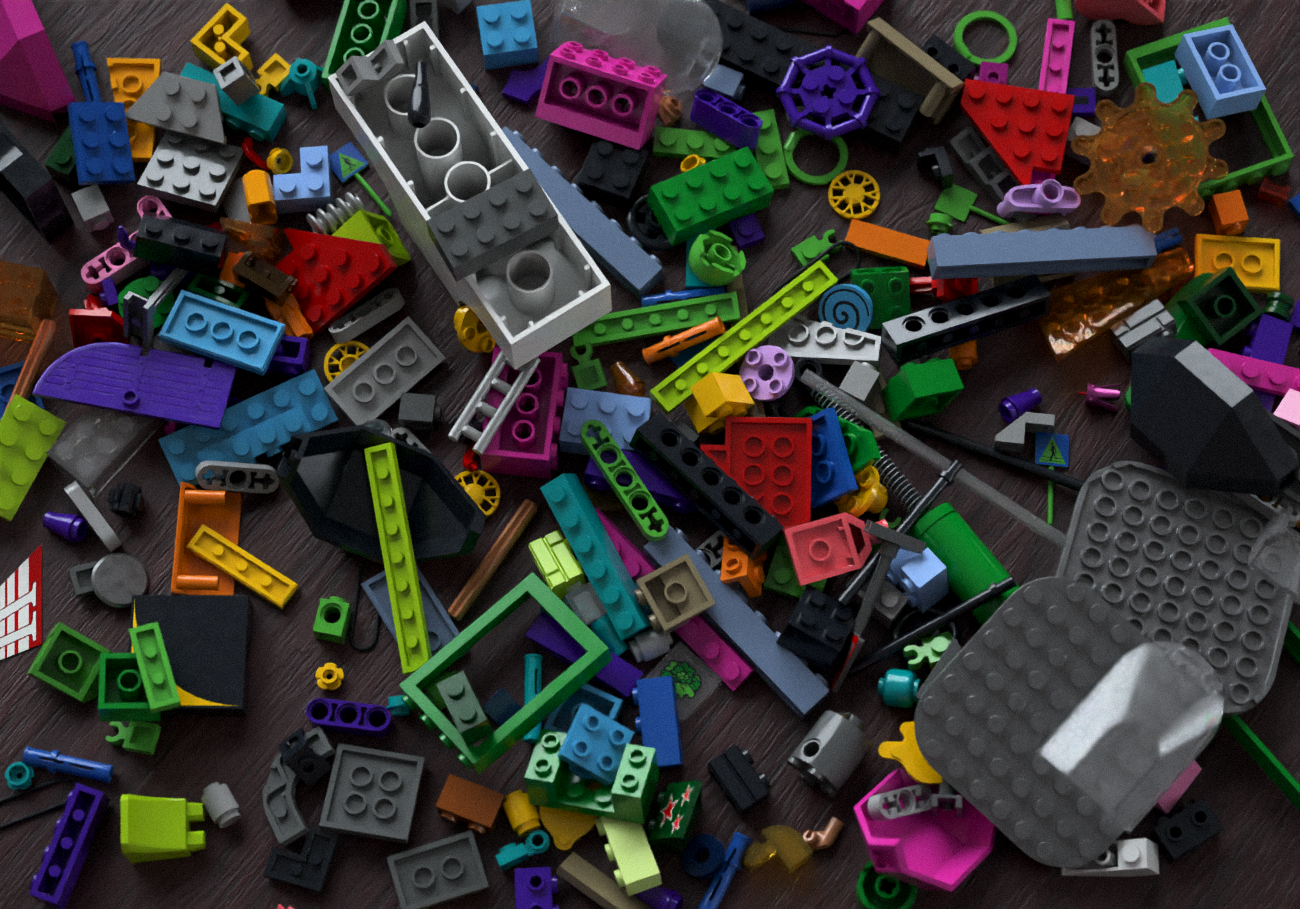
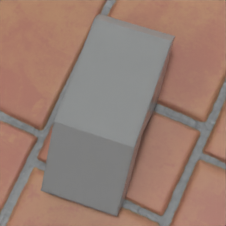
M384 40L369 57L351 56L335 73L346 96H352L388 81L405 63L394 41Z
M1033 412L1024 413L995 436L993 448L1004 452L1021 453L1025 432L1052 433L1055 415Z

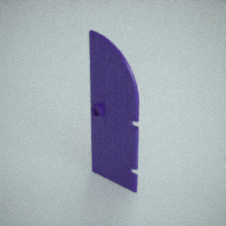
M98 342L75 348L56 359L43 372L34 387L32 395L220 430L238 367L214 360L212 368L205 367L206 358L150 348L147 357L141 355L143 351L141 346L118 342Z

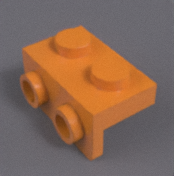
M725 536L720 580L723 584L739 581L750 598L761 596L762 583L765 582L763 568L764 560L767 559V552L765 551L753 561L733 541Z

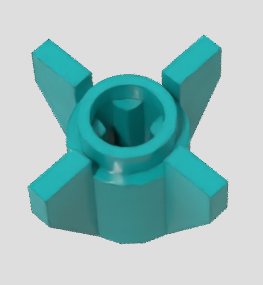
M300 57L296 58L289 68V74L279 86L281 96L295 93V90L300 95L308 96L312 110L317 109L313 93L317 91L319 82L320 84L324 83L321 79L324 68L315 65L310 60L301 59Z

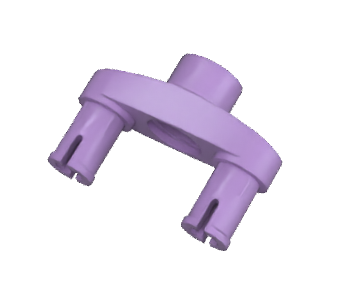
M1048 179L1041 184L1013 187L1006 193L1004 200L998 204L997 213L1003 218L1006 216L1010 218L1017 211L1061 213L1065 216L1080 205L1081 198L1074 188L1062 186L1058 181ZM1044 193H1046L1050 199L1046 198Z

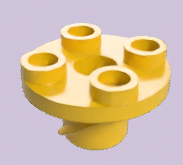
M467 305L458 308L454 315V328L457 331L461 345L465 349L476 353L491 352L496 342L482 321Z
M870 465L854 476L858 487L857 490L833 501L838 506L840 513L846 512L857 518L867 511L872 514H878L885 508L888 502L887 489L879 482L878 470Z

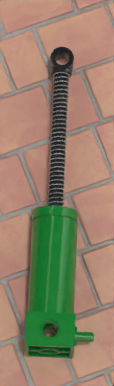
M811 357L800 359L795 365L793 382L796 389L807 394L809 397H815V401H818V405H822V409L835 408L837 416L861 426L860 421H856L857 417L854 418L853 413L850 414V409H846L847 406L843 405V401L840 402V397H836V393H833V389H830V385H827L828 379L822 373L820 362ZM804 372H810L814 374L815 377L812 379H804L801 376V374ZM878 446L882 458L873 463L872 466L878 470L880 479H883V483H887L886 486L890 487V491H894L893 495H897V499L901 500L900 503L904 504V508H908L907 512H911L922 496L918 495L919 491L916 492L915 487L912 488V483H908V479H905V475H902L901 471L897 470L898 467L894 466L891 458H887L888 454L885 455L884 450L881 451L880 449L881 446ZM949 502L934 508H928L908 533V536L925 542L924 550L929 548L947 567L949 588L961 602L990 588L989 584L993 582L997 584L1011 576ZM1017 584L1016 587L1003 593V597L999 600L994 598L970 613L983 626L1020 586Z

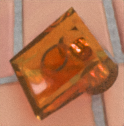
M220 217V224L223 230L238 243L250 247L253 253L268 258H273L274 253L280 254L286 239V234L280 229Z

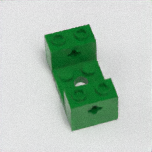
M545 729L540 730L524 777L530 804L645 824L659 779L656 748L626 744L612 784L607 786L594 778L585 779L575 775L569 770L570 764L557 758L567 733ZM598 782L602 784L597 790L587 789L590 783Z

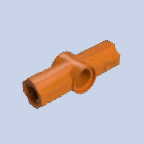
M292 293L282 307L262 296L272 319L286 325V335L308 338V341L314 336L312 328L300 312L301 308Z

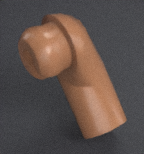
M832 817L825 830L814 832L807 830L803 834L802 840L805 846L811 850L830 848L842 830L844 823Z

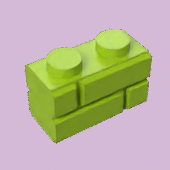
M556 530L545 535L544 538H539L529 543L528 547L533 561L548 588L560 600L569 596L570 593L578 592L587 586L584 578L586 574L579 560H575L573 556L574 551L567 538L564 539L560 531Z

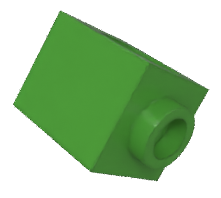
M330 596L329 599L321 598L313 627L316 639L341 644L345 643L352 615L350 604L346 603L345 599L336 596ZM332 613L341 615L336 623L326 622L327 617Z

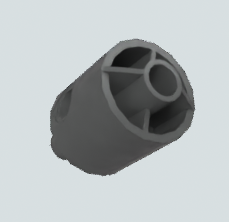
M826 710L788 758L787 763L795 770L802 772L799 778L808 786L813 787L817 784L824 794L834 798L870 751L872 743L862 732L865 728L864 723L855 715L849 712L835 713Z

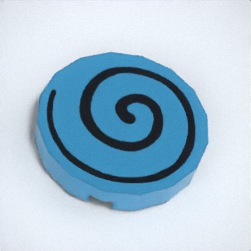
M840 284L824 293L819 302L818 315L820 323L826 321L833 323L834 327L841 329L848 327L866 332L873 322L874 306L867 292L859 286Z

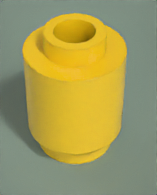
M517 790L505 797L506 801L502 804L513 830L517 831L520 837L526 836L541 827L539 823L541 818L535 805L530 804L527 792L522 793L521 790Z

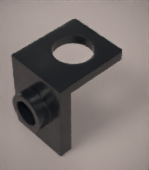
M301 727L279 744L283 762L308 786L314 784L331 769V765L308 744L304 730ZM296 739H298L297 744L292 749L288 750L290 744Z

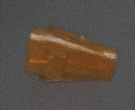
M623 361L616 362L610 367L609 372L613 376L619 394L638 397L645 395V383Z

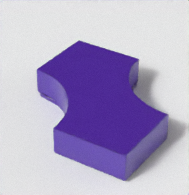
M550 56L535 69L529 71L512 70L502 92L503 97L529 105L541 93Z

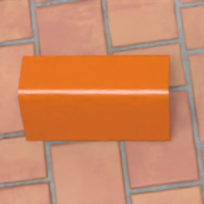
M181 481L171 583L172 595H234L235 580L188 551L186 546L202 524L238 546L243 496L241 492L197 490L194 485Z

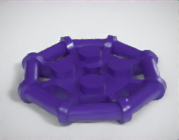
M826 45L825 48L800 57L794 56L790 59V66L780 87L776 89V96L782 101L790 119V126L794 129L800 128L823 137L825 141H831V138L858 128L864 129L867 126L866 121L875 101L880 97V89L876 87L866 66L867 61L863 57L857 58L831 48V45ZM825 60V66L812 71L805 67ZM831 60L851 68L848 71H844L840 66H831ZM799 73L804 78L800 89H792V85ZM857 73L865 89L856 88L852 78ZM825 89L834 91L833 98L831 99L821 94ZM792 98L800 99L804 108L802 112H798ZM856 99H864L859 112L855 113L852 110V106ZM809 116L812 118L814 116L819 117L821 121L825 122V126L810 121L807 118ZM844 117H847L849 119L848 121L831 126V122L842 119Z

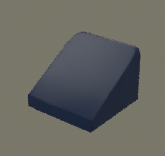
M503 687L482 707L484 714L498 727H501L522 709Z

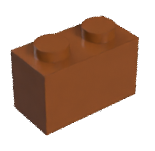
M449 774L436 808L438 813H441L440 818L450 823L456 824L459 820L468 824L467 828L473 832L483 835L486 831L492 834L503 810L502 804L506 799L501 793Z

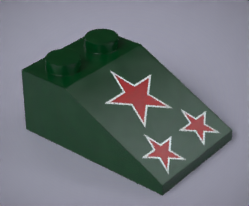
M695 780L668 784L666 792L660 791L655 805L656 808H659L656 820L650 819L645 834L650 836V846L681 857L683 856L702 804L703 782Z

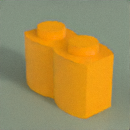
M262 170L249 171L242 177L251 224L255 227L275 224L278 221L270 176L266 171Z

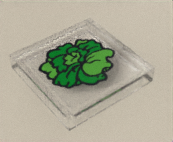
M680 641L644 678L672 676L675 679L679 720L682 723L723 682V679Z

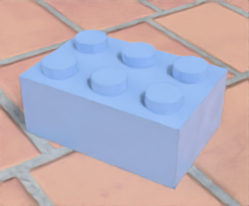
M1233 25L1183 34L1174 55L1180 67L1183 68L1185 77L1206 118L1212 119L1256 109L1266 88Z
M568 387L559 437L560 452L589 455L581 443L580 431L586 421L598 420L605 425L620 449L638 454L629 444L636 429L652 417V398ZM589 429L587 437L593 436L600 443L598 441L599 431L593 432Z

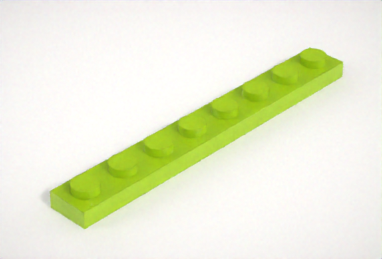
M819 260L651 389L649 392L650 397L668 416L694 395L690 389L691 386L710 372L723 373L744 357L750 349L757 347L824 295L825 292L837 285L838 279Z
M389 442L365 448L364 452L403 674L408 675L414 673L431 659L432 653L395 444Z

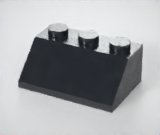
M146 211L142 216L136 236L133 257L216 278L228 232Z

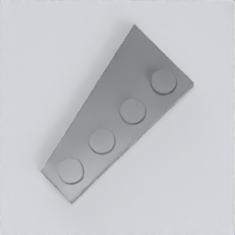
M798 314L769 337L768 345L783 349L789 354L793 362L811 357L820 362V364L852 365L856 360L860 363L866 362L874 367H879L882 337L848 327L841 329L834 327L833 323L826 321L819 323L808 320L807 316Z

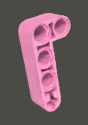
M144 196L137 204L141 220L143 214L151 209H156L157 214L172 217L162 202L155 196ZM138 231L131 234L129 239L136 242ZM117 243L87 262L81 269V276L91 293L100 294V292L104 291L101 281L112 278L117 285L151 262L133 257V253L130 250L124 249L120 246V243ZM120 259L125 260L122 265L114 266L116 261Z

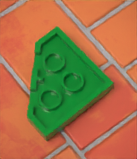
M807 406L791 418H809L823 409L817 406ZM837 416L855 476L882 457L872 431Z

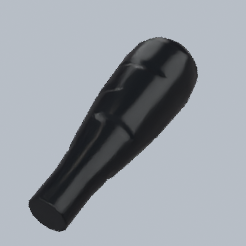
M419 61L416 63L415 79L409 100L408 121L415 128H424L431 119V101L427 81V63Z

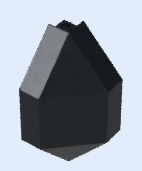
M1153 336L1132 352L1130 437L1182 485L1191 489L1277 497L1298 480L1299 463L1254 390L1196 340Z
M364 425L291 436L276 475L315 538L384 566L364 449L392 442L395 444L416 564L472 553L481 535L486 515L436 455Z

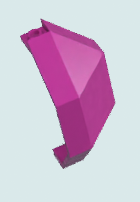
M0 0V104L56 124L53 115L67 112V106L70 102H76L32 0Z
M902 766L896 767L854 806L860 832L876 872L925 890L952 892L993 850L997 827L963 796V818L956 817L955 808L951 812L941 811V808H939V816H933L931 808L923 812L876 822L868 811V800L871 796L921 784L913 780ZM926 784L931 788L933 794H939V785ZM899 796V804L904 809L903 801ZM915 796L916 802L920 801L919 796ZM887 803L882 804L883 810L888 809Z

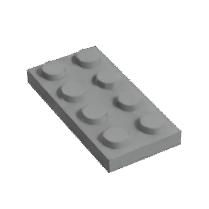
M408 316L323 390L354 426L364 425L368 427L401 398L402 393H407L440 365L446 357Z

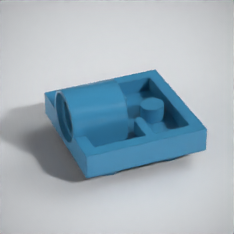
M582 704L579 706L557 758L570 764L569 770L575 775L585 779L594 778L608 786L612 784L626 744L630 743L634 732L588 705Z

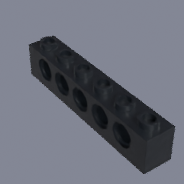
M1036 274L884 322L882 323V345L894 363L899 365L1050 315L1051 294Z
M658 412L636 429L629 446L753 561L776 543L784 529L778 520L759 505L755 498L746 493L733 478L720 469L711 458L707 457L670 420Z

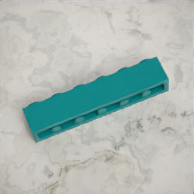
M576 473L562 474L540 487L620 639H633V636L652 628L648 619L651 613L647 605L641 606L634 594L637 587Z

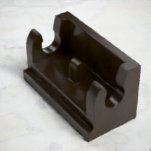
M247 250L232 268L235 280L280 307L284 305L299 283L295 277L285 274L257 257L250 250Z

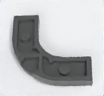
M320 725L305 734L308 744L324 759L336 753L324 728ZM296 739L290 744L288 750L292 749L297 744L298 739ZM280 752L270 766L272 770L267 784L263 787V805L266 816L279 843L285 847L308 833L309 830L295 799L296 786L300 777L283 762Z

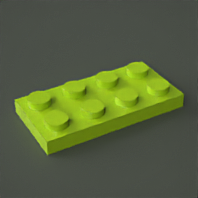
M17 394L14 395L0 420V517L8 522L12 521L66 424L64 420Z

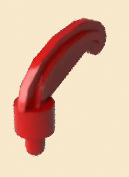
M245 138L242 143V150L245 155L259 167L270 170L267 167V162H264L252 149L254 146L253 138Z
M475 441L466 450L462 462L464 468L470 472L478 470V464L473 460L476 455L472 450L476 444Z

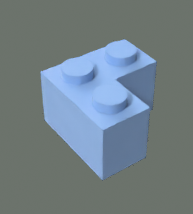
M328 146L300 148L301 173L273 175L274 200L279 214L316 211L319 208L326 210L325 205L327 203L333 205L331 157Z
M926 548L922 554L903 549L898 551L896 559H893L886 580L894 587L898 586L903 594L909 597L908 604L912 608L916 606L924 613L949 594L947 567L929 548Z

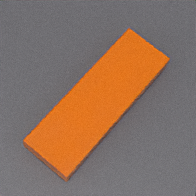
M853 218L845 241L853 243L861 252L923 270L928 258L927 248L930 243L929 240Z

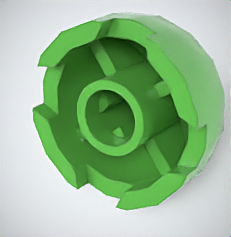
M709 230L707 234H700L690 248L688 259L690 268L696 278L702 283L715 287L730 284L740 275L746 265L743 251L741 250L738 253L731 245L733 240L721 232Z

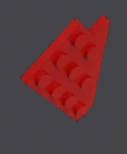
M965 79L960 108L1020 186L1030 185L1033 171L1061 175L1075 95Z
M285 228L283 231L294 250L275 266L280 271L289 276L292 275L298 280L299 283L292 294L297 300L301 312L312 328L313 333L321 334L398 267L384 244Z
M726 417L725 445H701V451L711 458L729 477L733 478L746 493L755 498L758 504L770 515L774 516L784 527L783 530L809 523L811 521L812 418Z

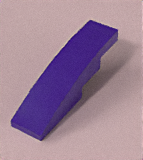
M539 612L525 634L526 638L569 667L587 653L552 617L543 612ZM610 652L613 660L591 679L597 683L602 682L624 698H627L637 684L636 680L640 679L643 672Z

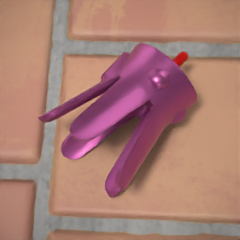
M1088 383L1087 393L1078 392V394L1086 395L1085 405L1099 406L1117 412L1116 406L1097 398H1118L1120 391L1103 388L1121 386V384L1098 386Z

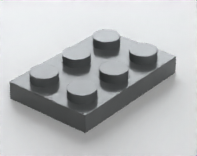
M472 830L386 857L401 909H427L490 889Z

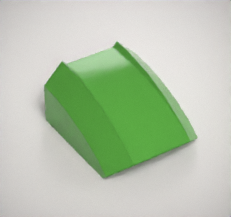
M58 622L48 635L27 675L75 700L85 703L96 698L99 693L100 653L113 652Z

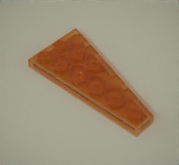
M1180 247L1157 255L1150 269L1111 270L1048 291L1051 294L1050 315L1034 321L1056 361L1059 362L1194 273V264L1185 249Z

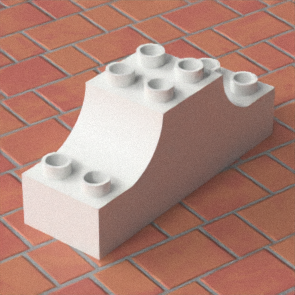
M424 21L393 39L405 64L388 81L355 95L346 96L336 73L329 76L328 81L334 105L377 170L395 205L401 223L458 306L465 303L477 315L512 367L516 370L611 312L610 283L549 197L550 203L558 214V230L457 282L455 281L429 236L426 221L529 168ZM419 61L427 63V81L431 101V119L424 128H415L408 121L409 100L415 79L416 63Z

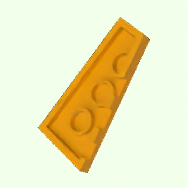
M106 58L115 102H124L125 113L161 75V59ZM126 119L133 162L149 163L155 152L157 127Z

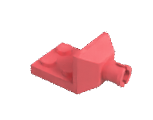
M846 512L783 530L799 586L862 568L872 551V546L882 543V541L863 531L866 525L864 521ZM881 519L878 522H875L877 524L889 528L888 523L885 519Z

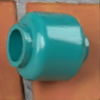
M890 669L884 678L879 679L878 694L883 695L884 703L888 706L912 708L916 702H919L916 694L922 687L923 682L922 679H918L914 671Z

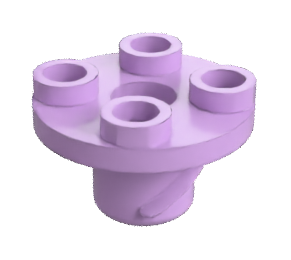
M773 345L750 349L746 353L740 368V377L750 396L763 402L773 401L783 396L791 387L795 376L792 358L783 349Z

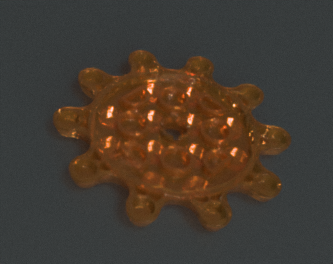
M1144 82L1135 89V101L1128 108H1119L1110 100H1102L1097 103L1095 114L1102 122L1101 130L1093 136H1076L1071 143V147L1075 154L1086 156L1091 162L1088 172L1074 180V190L1079 195L1100 192L1105 196L1106 203L1100 213L1102 222L1107 225H1114L1126 213L1137 212L1142 217L1143 228L1149 233H1156L1163 227L1164 213L1172 207H1180L1192 216L1199 215L1204 210L1205 203L1197 192L1198 185L1206 179H1223L1228 174L1229 167L1224 160L1212 157L1208 151L1209 145L1225 134V123L1220 119H1211L1207 122H1199L1194 119L1193 110L1198 103L1196 92L1190 89L1183 90L1174 101L1163 103L1156 97L1155 86L1149 82ZM1147 153H1155L1157 155V162L1145 165L1142 159Z

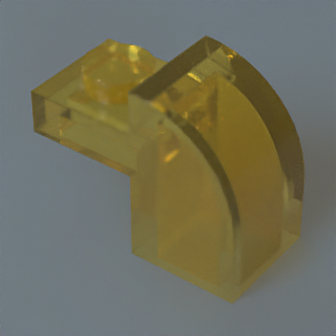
M774 825L761 830L760 837L765 843L761 845L760 842H757L745 851L747 856L744 857L743 864L751 873L775 856L789 875L813 857L814 851L796 830L788 826Z

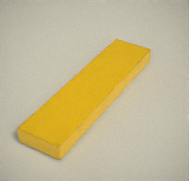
M204 524L201 525L186 546L188 551L283 610L298 588L297 583Z

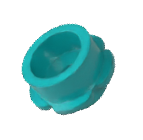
M404 695L388 698L389 706H386V709L392 710V716L410 714V709L401 699Z
M19 761L7 768L5 778L7 779V785L11 789L18 790V788L24 790L32 784L31 779L34 777V770L31 766H27L22 761ZM22 774V778L18 779L17 775Z

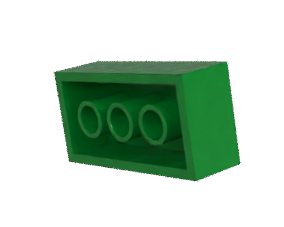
M406 0L344 1L321 76L329 93H331L328 77L335 74L351 56H365L374 51L384 40H393L400 36L409 6Z
M747 146L652 185L647 203L650 209L653 210L658 223L661 224L662 230L670 244L674 247L700 234L707 233L709 230L719 228L729 222L768 207L774 190Z

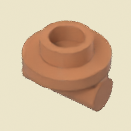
M664 95L661 98L658 112L665 126L670 127L682 116V106L675 97Z

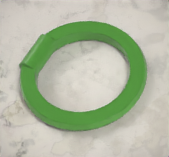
M977 11L962 18L955 28L953 37L954 49L977 68H980L981 61L1007 63L1016 52L1018 44L1017 34L1012 24L1002 15L991 11ZM975 21H993L1002 26L1009 38V46L997 58H978L970 53L963 42L962 34L965 28Z
M800 128L791 132L782 150L786 168L794 178L809 185H824L832 182L835 177L843 173L848 162V150L840 135L831 138L836 144L840 155L836 168L823 176H811L802 172L795 165L792 153L802 137L813 133Z

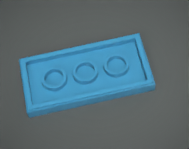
M181 290L158 337L159 341L264 376L286 331V325Z

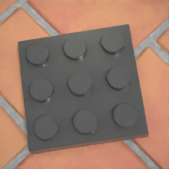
M166 130L137 183V192L216 213L245 158V153L238 146L230 144L225 146Z
M338 743L320 820V830L408 844L426 762L425 757Z

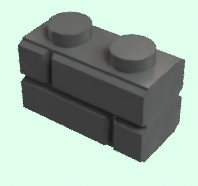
M1158 299L1109 327L1112 342L1128 362L1132 361V352L1151 337L1174 338L1177 334L1174 318L1165 310V307Z

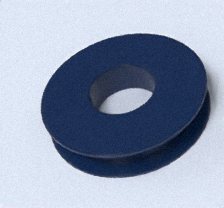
M710 834L698 835L685 847L682 856L683 866L689 874L697 879L711 878L724 865L726 850L723 843L715 836ZM704 850H709L710 856L708 860L700 864L698 861L699 855Z

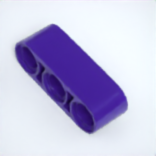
M699 89L695 92L690 112L691 121L740 149L748 146L750 150H753L757 147L763 123L761 118L714 91Z
M316 698L311 700L306 708V715L314 728L320 725L328 732L383 738L389 735L393 728V721L389 711L380 705ZM326 709L328 714L324 719H314V714L317 710ZM353 712L357 714L356 720L352 723L347 724L342 721L347 713ZM377 716L386 718L385 724L381 727L371 725L372 720Z

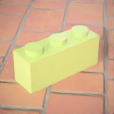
M600 816L594 819L599 835H606L608 844H605L604 848L609 862L615 860L618 870L614 871V875L619 888L625 886L628 896L662 885L660 872L642 824Z

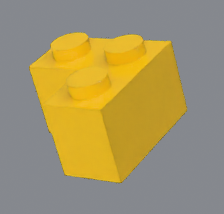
M226 3L190 40L194 54L213 70L234 56H237L249 71L254 68L249 52L240 46L251 34L248 20Z
M710 372L690 387L694 397L683 405L697 432L713 436L725 430L726 417H744L747 414V409L755 403L740 375Z

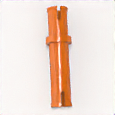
M718 316L713 320L675 336H665L663 341L642 349L644 359L648 365H651L669 356L674 358L679 355L680 351L700 344L719 334H724L726 332L725 326ZM707 331L706 333L701 334V335H699V336H697V337H694V338H692V339H690V340L687 339V338H689V337H691V336H693V335H696V334H698V333H700V332ZM677 342H680V344H678V345H676V346H673V347H671V348H669V349H666V350H664V351H661V349H663V348H665V347H668V346H670V345H672V344H675V343H677Z

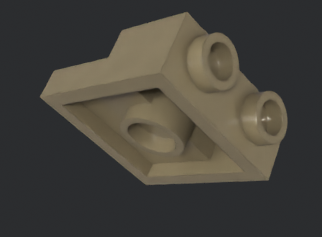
M688 553L636 580L638 589L634 591V594L641 606L647 604L652 613L648 616L652 627L656 632L661 630L664 636L689 623L690 619L716 606V602Z

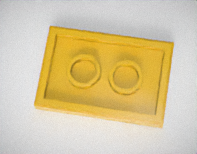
M1196 234L1194 278L1203 273L1214 274L1220 268L1231 267L1249 292L1266 294L1279 292L1280 239Z

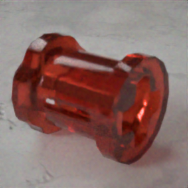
M1265 176L1255 199L1258 201L1261 199L1276 204L1277 208L1282 209L1291 186L1286 185L1284 187L1269 181V178Z

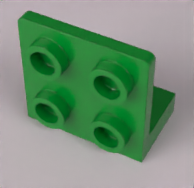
M906 266L850 269L852 284L865 290L873 302L874 318L869 329L882 328V323L911 314L909 270Z

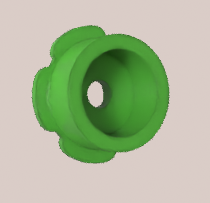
M932 213L930 214V219L926 221L930 232L936 235L947 233V231L953 229L951 224L952 217L947 214Z

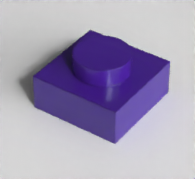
M754 213L728 223V228L739 251L765 241V236Z
M109 278L101 281L104 291L100 292L104 307H110L113 312L120 314L118 309L119 291L114 280Z

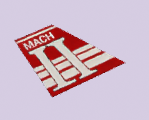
M42 544L0 586V660L42 644Z

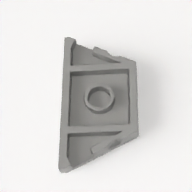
M164 71L125 113L127 120L225 146L227 144L222 124V110L219 106L218 87L214 84Z

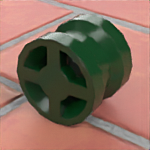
M1280 292L1268 293L1266 297L1267 306L1263 308V314L1288 322L1290 318L1288 312L1293 308L1294 299Z

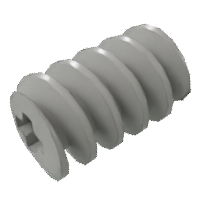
M349 192L345 193V202L339 197L336 198V208L332 204L327 203L325 205L326 213L320 208L317 209V219L311 214L306 215L311 231L330 235L331 232L335 233L359 210L366 211L357 194L355 193L354 197Z

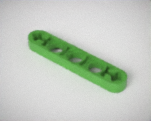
M598 420L586 421L580 431L581 443L643 536L652 542L663 540L669 529V522L605 425ZM589 429L593 432L599 431L598 441L601 446L597 450H595L598 445L596 439L593 436L587 437ZM605 451H611L616 455L617 460L614 463L607 464L601 460L600 455ZM621 474L629 475L632 479V484L628 487L619 486L616 482V477ZM637 497L644 498L648 503V507L644 510H636L631 504L632 500ZM651 511L654 512L651 514L653 523L655 525L661 524L659 533L656 530H649L651 522L647 516Z

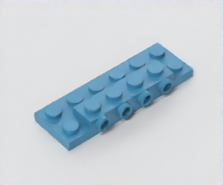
M315 369L227 408L220 430L189 425L158 439L179 486H181V481L194 486L199 485L195 476V470L203 461L213 460L257 464L256 458L266 454L270 458L283 452L282 446L289 443L292 435L315 432L337 422L338 418L323 390L324 388ZM208 469L207 474H202L206 480H210L211 476H220L221 480L224 479L223 475H215L212 469Z

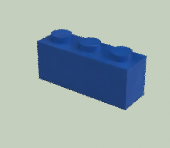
M672 676L636 680L637 688L632 690L634 705H639L640 717H636V730L638 735L642 734L643 746L656 748L659 769L684 766L675 679Z

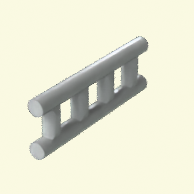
M501 350L449 432L448 438L457 442L460 436L464 435L476 442L472 450L476 454L482 455L541 360L535 357L517 368L516 370L520 371V374L513 385H510L497 378L506 364L512 367ZM491 388L506 395L498 409L483 402ZM476 411L491 418L483 433L468 425Z

